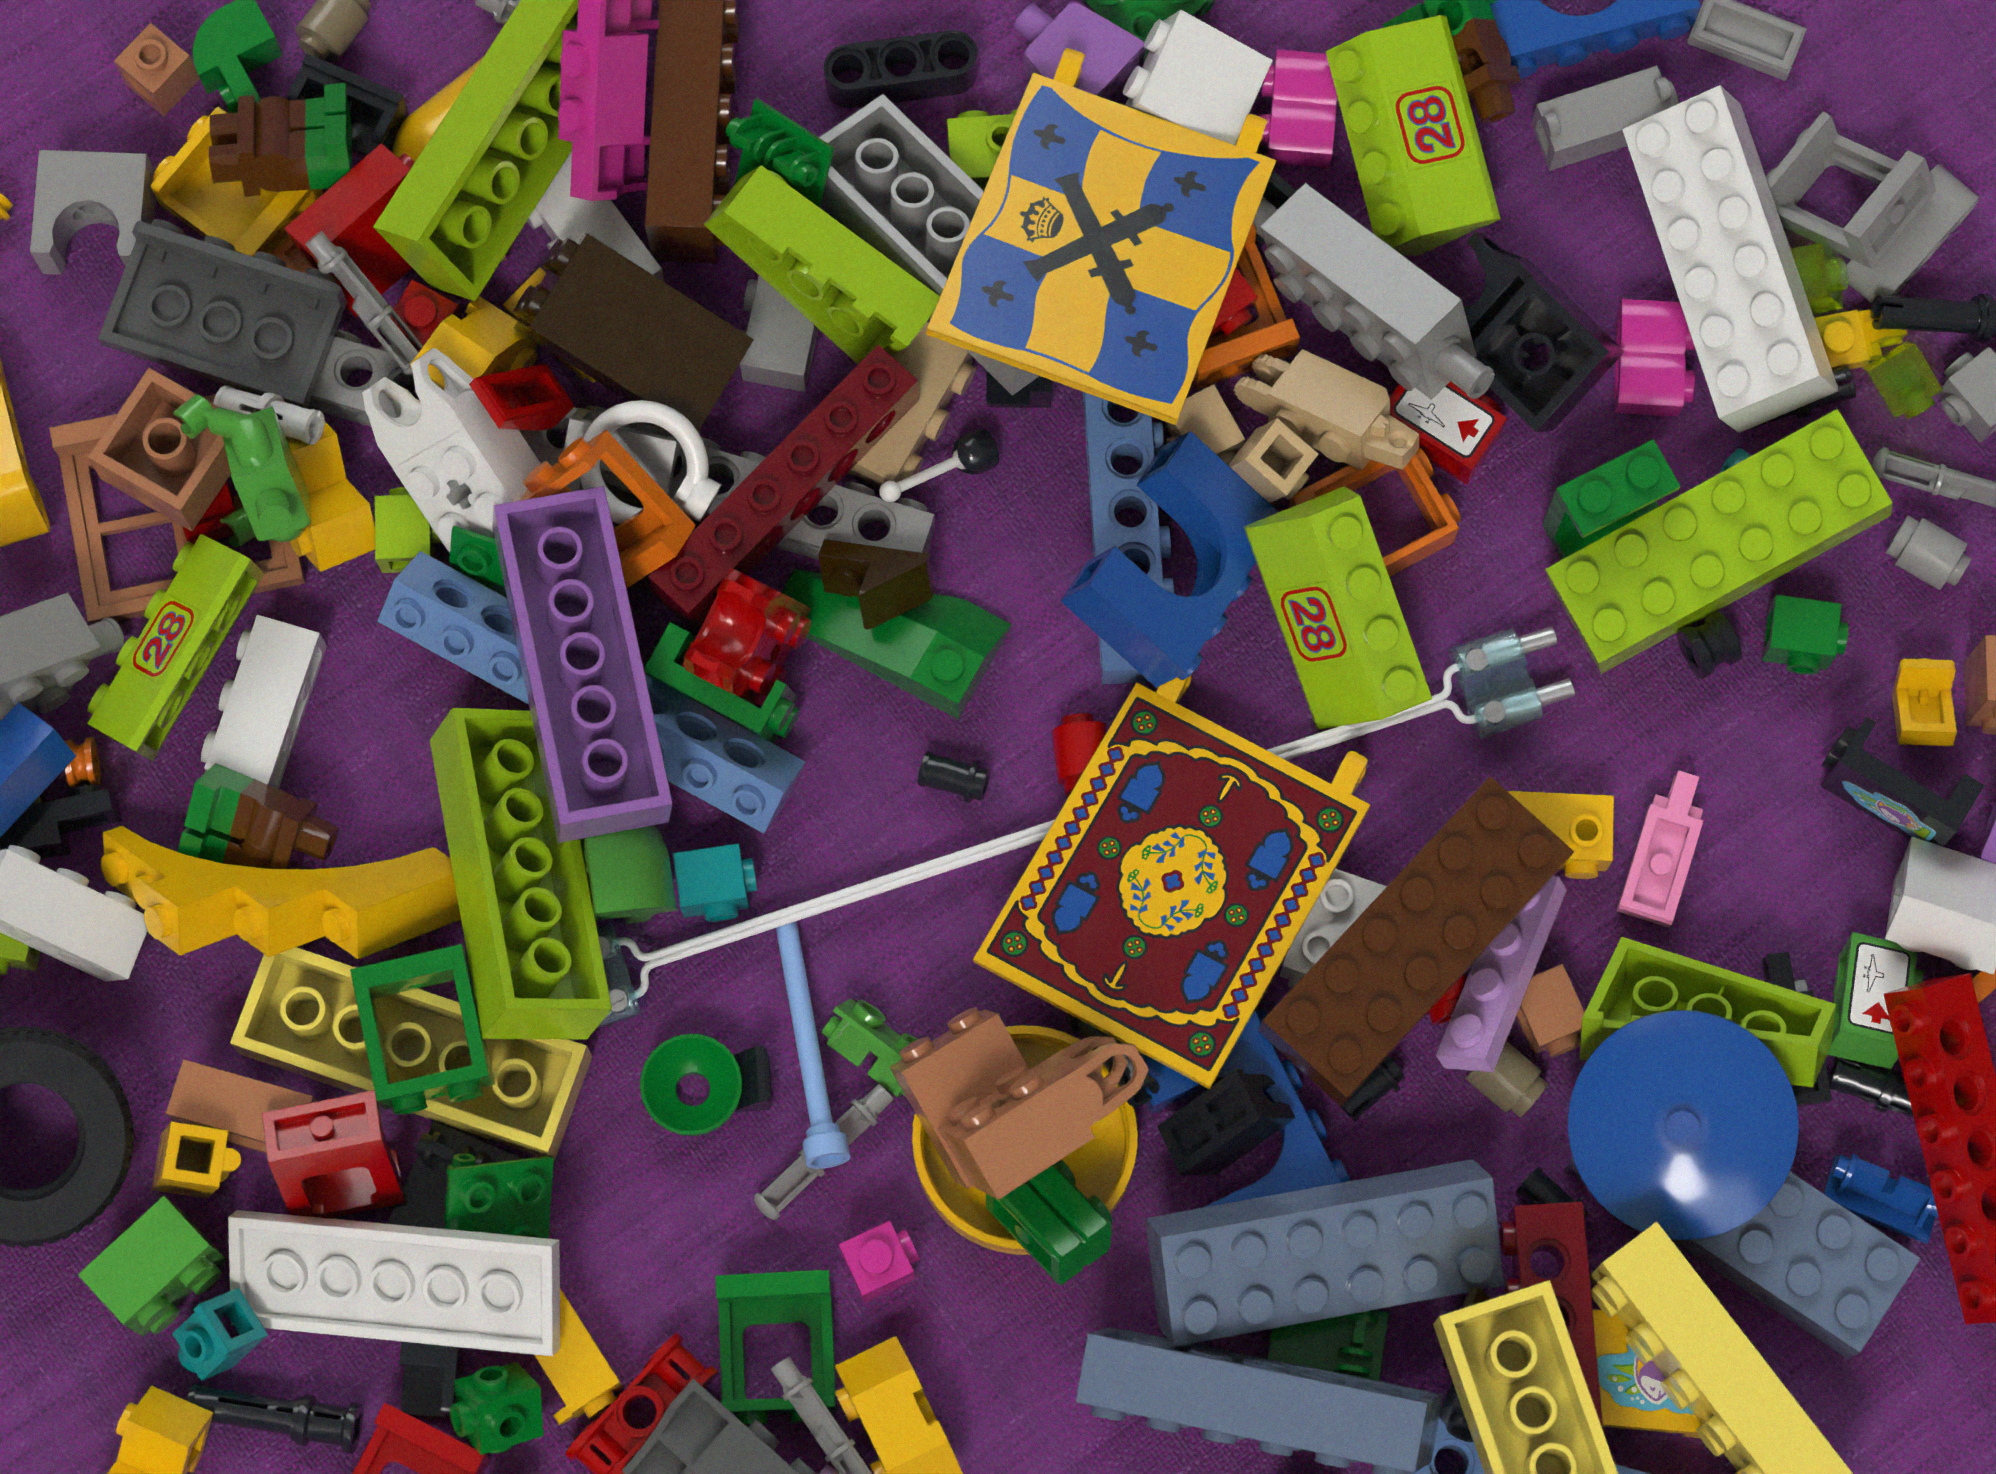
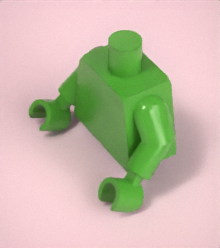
M195 395L173 412L175 416L185 422L180 426V429L189 438H195L206 428H209L212 434L223 437L231 477L243 507L220 519L221 524H227L235 534L228 538L231 546L239 547L255 537L258 541L287 542L299 538L304 533L306 527L311 524L309 494L273 406L246 415L221 407L213 409L204 397Z

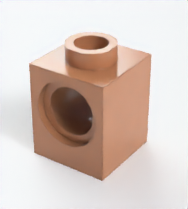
M151 23L114 60L124 83L162 116H165L200 80L190 55Z
M1563 964L1532 976L1516 1015L1533 1056L1548 1050L1551 1057H1556L1581 1045L1579 1036H1581L1582 1017L1585 1012Z

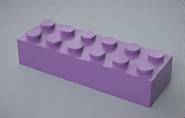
M601 486L494 505L492 528L558 843L668 823L673 804L605 487Z

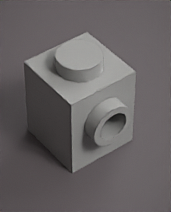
M1990 347L1986 348L1975 358L1967 352L1953 362L1944 371L1948 379L1938 393V396L1942 399V408L1949 419L1958 426L1964 425L1979 443L1996 431V354Z

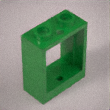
M462 944L350 969L376 1100L384 1110L393 1108L395 1115L410 1114L426 1109V1100L448 1095L450 1102L467 1101L482 1096V1087L495 1085L486 1040L482 1039L468 956ZM455 980L472 1065L391 1083L374 998Z

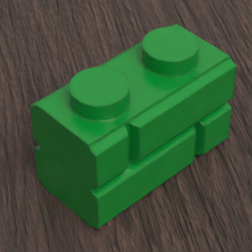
M1059 1160L999 1200L986 1194V1209L1058 1285L1064 1284L1079 1273L1083 1266L1090 1265L1108 1252L1109 1247H1111L1112 1216L1105 1204L1094 1195L1086 1198L1075 1186V1177L1063 1160Z

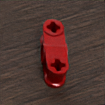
M675 1333L654 1353L644 1366L642 1372L606 1411L587 1426L565 1452V1456L570 1461L578 1459L592 1474H625L622 1471L623 1468L644 1445L659 1424L669 1405L688 1383L694 1379L706 1390L719 1371L714 1366L705 1367L682 1345L684 1338L679 1333ZM673 1362L678 1364L690 1376L689 1380H686L672 1366ZM639 1398H650L656 1407V1417L653 1423L647 1428H633L627 1416L630 1405ZM595 1447L611 1460V1465L594 1450Z

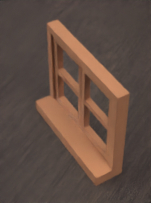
M216 394L204 396V398L213 404ZM117 414L49 428L52 447L60 460L87 622L90 625L100 622L107 617L114 619L116 622L143 617L154 594L160 588L167 591L173 579L112 591L102 536L172 522L178 554L187 543L183 527L159 512L100 523L91 469H94L88 456ZM239 495L233 496L236 509L243 507ZM269 540L272 559L254 562L265 574L253 594L306 584L301 557L295 553L290 541L279 542Z

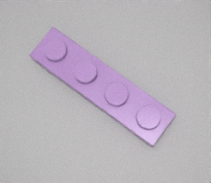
M1559 877L1551 879L1473 964L1436 1053V1057L1444 1068L1494 1072L1567 891Z

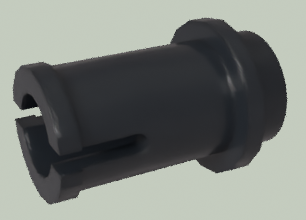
M927 751L921 762L917 784L918 786H927L964 796V802L970 804L973 799L979 801L984 799L991 770L981 767L982 763L979 760H974L973 764H969Z
M1388 1056L1345 1102L1341 1109L1356 1122L1365 1111L1390 1090L1397 1093L1400 1090L1398 1084L1405 1078V1075Z
M1539 1166L1521 1184L1522 1186L1515 1191L1518 1196H1521L1530 1205L1584 1202L1580 1197L1576 1201L1571 1198ZM1583 1208L1585 1219V1217L1588 1215V1212Z

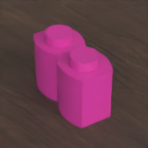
M1277 49L1275 65H1270L1262 83L1261 96L1272 98L1270 115L1260 114V117L1267 120L1260 146L1267 147L1266 157L1276 160V164L1330 168L1335 132L1337 93L1327 55Z
M1622 299L1617 309L1615 342L1625 352L1615 362L1614 413L1679 417L1684 402L1693 401L1695 372L1694 370H1686L1685 351L1694 350L1695 346L1680 302Z

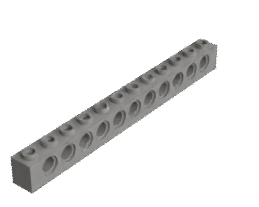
M336 330L307 408L371 427L369 417L365 411L362 392L383 377L390 379L403 388L407 385L415 384L413 374L408 375L402 371L403 369L383 345L380 350L362 345L361 340L357 336L342 330ZM389 345L391 349L396 353V355L401 359V361L406 365L407 362L398 353V351L392 345ZM365 369L372 372L371 379L363 386L351 387L346 384L349 375L356 370ZM379 393V403L383 411L390 417L397 418L392 400L384 393ZM593 405L586 407L587 410L601 413L607 410ZM574 407L552 429L542 431L519 430L540 463L547 461L553 466L559 462L558 458L564 451V448L554 447L550 444L556 433L568 429L569 418L578 408ZM701 437L708 456V478L726 476L734 482L728 492L716 495L701 522L766 458L765 456L748 451L741 452L740 456L720 451V445ZM683 450L676 459V462L682 468L679 474L673 477L670 492L671 499L674 498L687 473V462ZM600 469L606 486L615 497L622 502L643 508L641 501L613 472ZM846 482L844 487L835 485L812 509L814 510L821 506L834 509L838 515L832 523L824 526L812 523L808 519L810 511L775 547L819 560L818 554L824 539L928 553L935 531V515L927 512L928 508L918 501L899 497L896 502H886L882 498L875 497L876 492L871 488L854 482ZM870 522H881L890 530L886 537L878 541L865 539L860 534L863 526Z

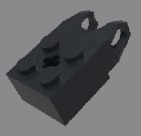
M1475 232L1467 242L1475 251L1477 259L1484 269L1486 284L1484 292L1476 302L1466 307L1463 305L1476 352L1475 358L1494 370L1495 376L1490 388L1535 432L1553 431L1625 351L1529 259L1503 250L1484 233ZM1538 345L1548 346L1550 356L1547 364H1538L1536 361L1541 356L1536 351Z

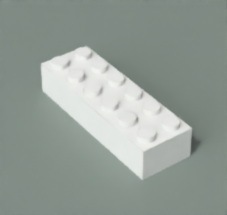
M1719 85L1623 128L1622 130L1718 418L1740 433L1838 392L1839 389L1741 104Z

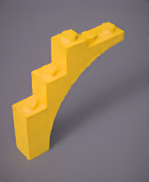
M124 826L103 832L104 855L101 858V869L105 880L111 886L136 901L141 908L145 909L144 921L148 933L180 956L237 934L241 939L247 941L267 957L275 956L325 936L356 959H360L461 920L451 859L435 847L395 859L357 866L311 870L264 869L223 864L184 855L152 843Z

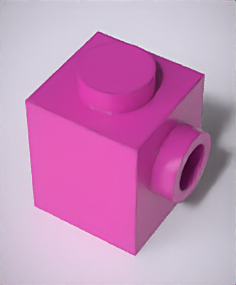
M890 1220L838 1244L840 1253L864 1303L915 1280L911 1264L920 1260L906 1229L896 1233Z

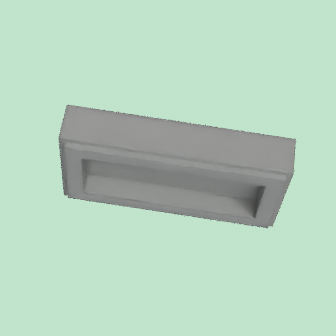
M1704 0L1687 44L1786 81L1807 28L1734 0Z

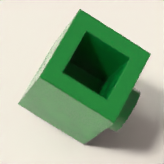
M1775 595L1767 609L1762 661L1787 664L1786 669L1797 674L1811 675L1819 673L1820 669L1827 670L1835 659L1836 654H1844L1847 644L1848 622L1840 621L1842 604Z

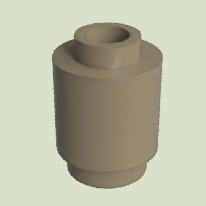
M316 0L295 27L296 33L300 37L298 45L306 54L308 53L324 61L325 59L338 61L368 22L366 14L371 9L369 0Z
M1507 1041L1494 1072L1470 1070L1464 1078L1503 1112L1507 1113L1511 1110L1519 1118L1529 1110L1548 1086V1083L1539 1076L1541 1070Z

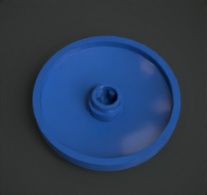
M1670 1010L1657 1012L1629 1022L1616 1030L1594 1050L1586 1061L1575 1083L1569 1104L1568 1136L1570 1148L1577 1170L1588 1190L1608 1212L1625 1224L1644 1232L1655 1222H1658L1670 1239L1691 1240L1712 1237L1737 1228L1752 1219L1767 1206L1782 1187L1793 1164L1798 1144L1799 1120L1796 1099L1791 1083L1778 1059L1758 1037L1744 1027L1729 1019L1702 1011Z

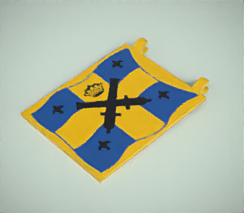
M1066 48L1062 54L1054 79L1033 73L929 322L926 335L1176 425L1276 162L1272 158L1257 153L1267 120L1254 114H1247L1236 145L1224 142L1075 88L1081 74V66L1085 54Z

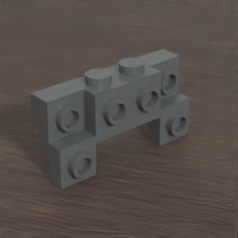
M694 1379L672 1401L653 1433L622 1470L625 1474H816L798 1457L790 1465L787 1464L774 1452V1449L781 1442L756 1419L747 1428Z

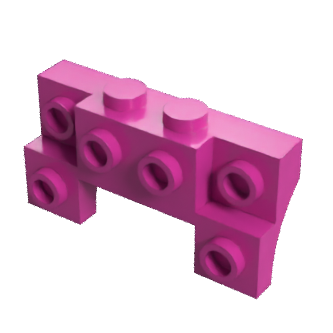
M579 0L577 29L563 30L560 58L561 86L560 107L558 111V139L572 142L571 197L588 201L614 200L624 193L647 190L648 181L643 179L645 145H650L651 138L650 135L644 134L649 34L633 31L659 29V20L651 19L652 0Z

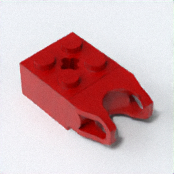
M730 568L717 590V596L694 642H691L684 656L682 667L686 671L731 694L763 705L776 680L784 682L787 670L782 666L791 647L798 649L809 632L811 620L806 617L811 608Z

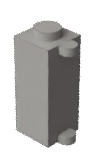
M1654 66L1536 105L1531 125L1548 169L1551 171L1628 146L1623 128L1677 105L1679 101L1673 84L1666 77L1662 78L1658 66Z

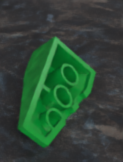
M794 569L781 592L811 608L806 617L811 620V626L806 638L958 720L1012 627V624L965 599L934 594L931 600L872 629L866 630L863 627L859 597H847L824 592L821 573Z

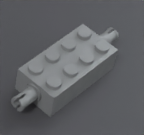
M1305 183L1279 209L1265 200L1264 196L1262 197L1253 224L1257 231L1256 233L1265 241L1267 249L1264 253L1268 261L1273 265L1276 274L1274 283L1287 299L1294 303L1301 300L1312 308L1315 318L1331 332H1335L1337 329L1341 330L1350 337L1351 344L1364 358L1369 361H1373L1376 358L1389 367L1388 369L1392 377L1408 391L1416 388L1432 400L1450 381L1466 392L1467 396L1471 399L1479 398L1488 390L1495 376L1494 370L1475 358L1474 344L1463 303L1459 297Z
M68 592L0 616V721L18 702L30 711L40 709L41 713L51 712L65 704L70 699L68 692L73 685L88 674L89 669L87 666L92 659L111 652H118L123 647L124 637L118 623L114 619L107 617L100 622L88 626Z

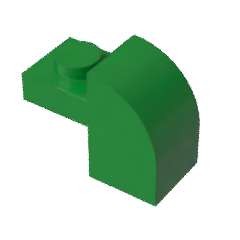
M234 0L213 12L200 26L193 45L194 65L206 93L209 94L218 89L230 113H238L239 96L254 95L256 103L261 100L247 74L283 56L275 35L255 0Z

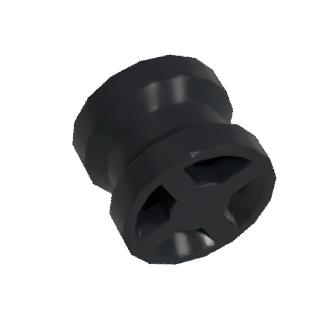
M1718 611L1708 615L1705 618L1704 624L1696 628L1688 625L1677 631V639L1682 654L1691 670L1700 679L1713 674L1715 666L1721 663L1732 665L1742 659V650L1737 636L1728 620Z

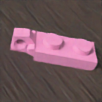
M1678 770L1677 775L1673 778L1668 797L1655 794L1652 804L1647 809L1616 911L1670 928L1704 821L1701 820L1703 809L1691 805L1699 780L1698 776Z

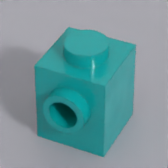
M739 843L673 853L679 903L684 918L705 915V920L709 922L725 921L738 917V910L749 908L747 892L757 891L753 858L742 859Z

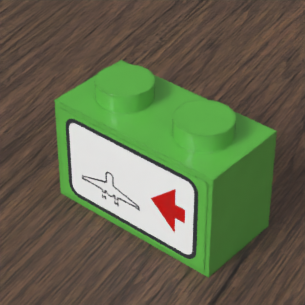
M1852 932L1838 956L1832 1003L1836 1004L1831 1047L1827 1055L1888 1069L1893 1067L1899 1055L1883 994L1923 982V970L1916 969L1917 952L1906 950L1893 941Z

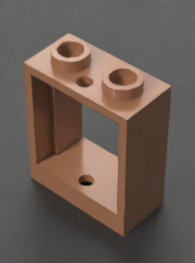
M183 1059L166 1114L177 1123L228 1130L227 1143L267 1154L262 1113L318 1101L314 1096Z

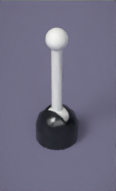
M979 427L969 431L954 443L951 458L899 482L885 481L880 486V496L886 502H894L899 499L901 492L956 467L969 475L982 474L998 465L999 452L997 445L985 429Z

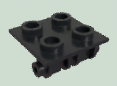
M433 1121L428 1134L424 1132L416 1145L415 1153L418 1156L403 1187L405 1203L395 1205L387 1223L445 1229V1198L447 1197L448 1182L447 1166L453 1163V1156L456 1154L466 1153L474 1155L476 1157V1165L523 1158Z

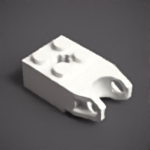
M432 348L411 363L415 392L419 400L408 390L386 377L375 382L363 391L362 395L365 411L369 417L377 446L450 553L453 526L494 538L492 528L494 505L519 501L527 490L523 485V481L541 463L519 430L499 429L469 385L473 378L457 366L448 356ZM428 364L434 365L442 373L445 381L444 390L431 380L428 373ZM379 393H384L392 400L397 418L390 417L383 411L379 403Z

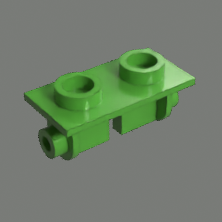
M850 998L836 1006L833 1012L843 1019L840 1020L834 1015L821 1033L829 1039L827 1045L857 1067L861 1066L869 1053L872 1052L878 1059L867 1075L893 1093L897 1098L902 1094L905 1096L890 1066L902 1059L899 1052L904 1047L918 1039L906 1033L900 1036L883 1023L886 1019L883 1013L866 1001L858 1000L855 1002Z

